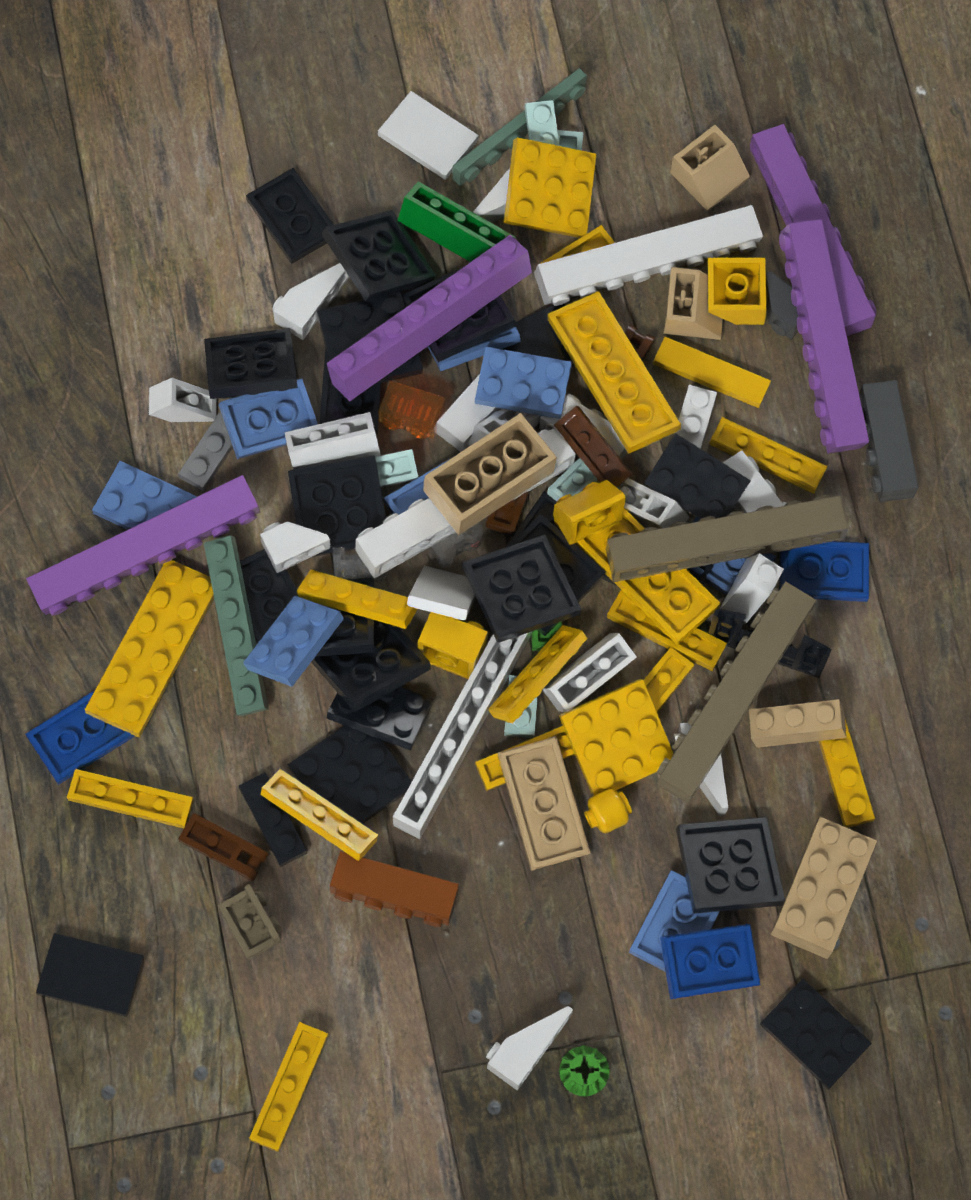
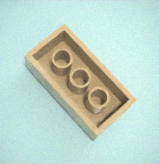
M520 413L425 475L423 491L456 533L460 535L552 474L557 457Z
M819 817L771 935L828 959L834 950L877 840Z

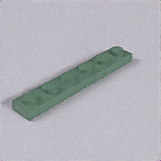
M580 68L536 102L553 100L555 116H557L572 99L575 101L584 94L587 75ZM525 110L453 165L452 179L459 186L466 181H473L488 164H495L502 156V153L509 148H513V140L515 138H523L528 134Z
M229 535L205 542L204 548L237 716L242 717L268 710L263 676L247 670L243 664L255 648L256 641L236 539L234 536Z

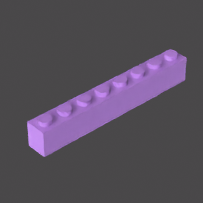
M784 124L753 134L750 150L786 226L789 223L822 219L846 336L871 328L876 316L875 305L871 299H867L864 293V282L859 275L856 276L852 268V257L848 251H844L841 245L840 232L837 227L833 228L829 220V209L825 203H821L818 197L817 184L813 179L810 180L807 174L806 161L803 156L798 155L795 149L796 142L793 134L787 132Z
M822 219L789 223L781 231L779 244L781 250L785 251L787 260L785 272L787 278L791 279V301L797 308L798 332L803 336L804 345L802 352L804 360L809 365V386L815 393V414L820 418L822 426L820 431L821 442L826 446L827 454L860 449L869 443Z
M511 235L507 236L327 362L332 384L349 401L357 397L531 274L528 250Z
M242 475L26 579L41 611L45 615L50 613L51 616L67 610V605L76 600L81 603L95 596L94 592L103 587L108 590L122 583L121 579L132 574L133 577L147 572L149 570L148 566L158 561L160 564L174 559L176 552L185 548L187 551L193 550L203 544L202 540L212 535L214 538L223 536L230 531L229 527L239 522L240 525L252 522L257 518L256 514L260 513V509Z

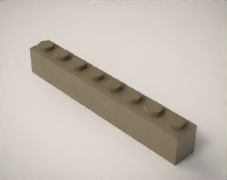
M822 495L816 497L813 501L803 503L800 500L786 503L785 506L773 508V506H763L754 512L744 513L743 511H736L728 514L727 517L717 519L709 516L690 524L677 522L668 528L657 529L656 527H649L643 529L640 533L628 535V533H618L607 539L606 554L614 583L747 558L759 553L763 555L843 540L848 531V524L840 496Z
M786 581L780 590L776 587L766 601L770 605L765 614L761 611L757 614L751 624L754 631L749 638L745 635L735 649L739 653L734 662L728 660L720 672V675L723 677L722 681L718 686L712 684L704 699L708 702L704 709H696L688 722L692 726L687 735L681 733L672 747L676 750L671 760L665 758L656 772L660 775L657 783L658 786L689 804L811 613L816 599Z

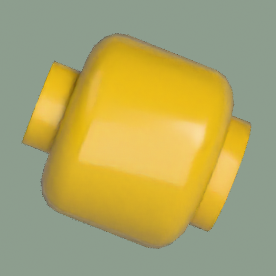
M610 788L590 797L587 802L588 810L584 812L591 828L597 827L599 831L606 834L626 825L632 810L622 791L618 793Z

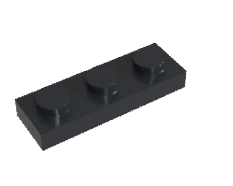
M265 772L238 787L278 865L282 867L306 855L307 850L287 812L261 795L262 787L269 781Z

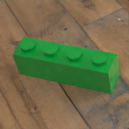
M419 181L404 197L398 217L399 222L469 262L475 260L507 236L511 235L513 238H516Z

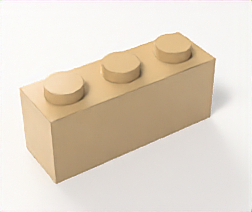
M840 699L749 709L751 739L757 748L847 738L844 708Z

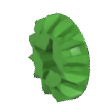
M585 1045L571 1049L562 1058L559 1068L560 1079L565 1088L571 1093L583 1097L592 1096L600 1092L605 1087L610 1072L606 1057L597 1048ZM583 1058H585L588 1068L598 1070L594 1071V1073H589L586 1084H584L581 1073L571 1071L581 1067Z

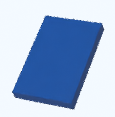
M832 541L780 551L779 566L784 570L779 577V590L786 581L814 599L868 602L869 543Z
M94 691L25 734L58 785L72 777L75 769H85L135 737L129 732H125L85 713V708Z
M750 924L660 937L670 999L760 985Z

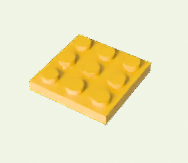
M518 137L513 140L504 223L577 238L586 235L596 153Z
M638 679L559 715L592 796L610 788L618 790L657 772L665 758L671 760L674 755L643 679Z

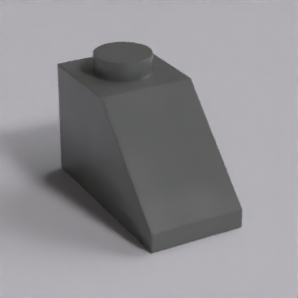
M769 271L766 274V311L768 323L777 334L792 340L798 333L797 308L791 301L792 287Z

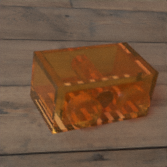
M390 380L379 409V422L392 430H399L400 428L409 431L417 438L426 439L428 437L434 439L436 435V422L445 411V397Z

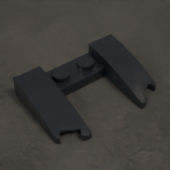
M716 609L708 634L726 642V646L736 649L743 636L745 635L749 638L754 630L748 629L745 631L742 629L746 614ZM804 634L798 649L790 644L778 664L820 678L832 649Z

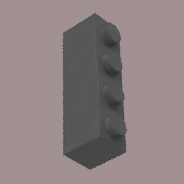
M897 380L862 384L859 397L869 439V448L866 449V460L868 466L873 467L874 475L871 477L872 490L874 493H878L879 502L914 498L919 487Z

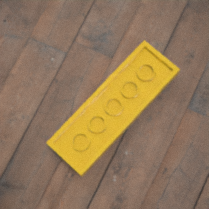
M599 291L548 314L550 325L628 454L681 430V423Z
M624 508L622 521L575 544L606 571V575L613 581L606 554L607 539L618 533H628V535L640 533L645 528ZM687 569L614 582L676 645L682 642L710 617L716 609H719L721 605Z
M173 560L163 564L85 708L86 714L125 732H129L136 737H141L214 599L210 576Z

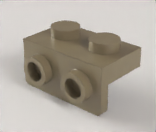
M248 884L244 886V891L218 905V908L247 960H250L281 943L278 933L282 932V929L275 916L268 917L263 909L267 902L259 888L253 891L251 885Z

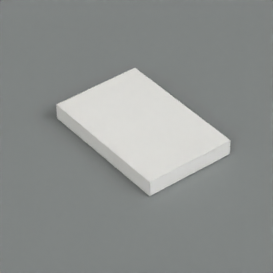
M410 91L378 130L379 137L444 180L452 173L453 165L466 156L479 140V135L412 91Z
M424 565L409 594L407 605L448 617L466 620L476 596L466 576Z

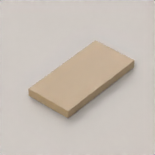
M557 737L498 752V759L531 871L589 855L590 850Z

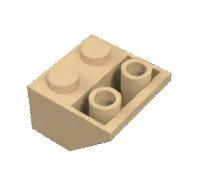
M716 125L712 126L673 156L670 171L707 211L750 178L734 143Z
M671 267L663 334L721 340L723 319L708 312V275L701 270Z

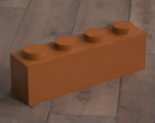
M342 851L339 853L330 882V893L335 894L334 897L338 900L351 903L355 899L365 902V907L381 911L382 907L394 910V915L405 919H411L412 916L423 918L425 924L434 927H441L442 924L449 926L459 891L458 883L364 857L357 861Z

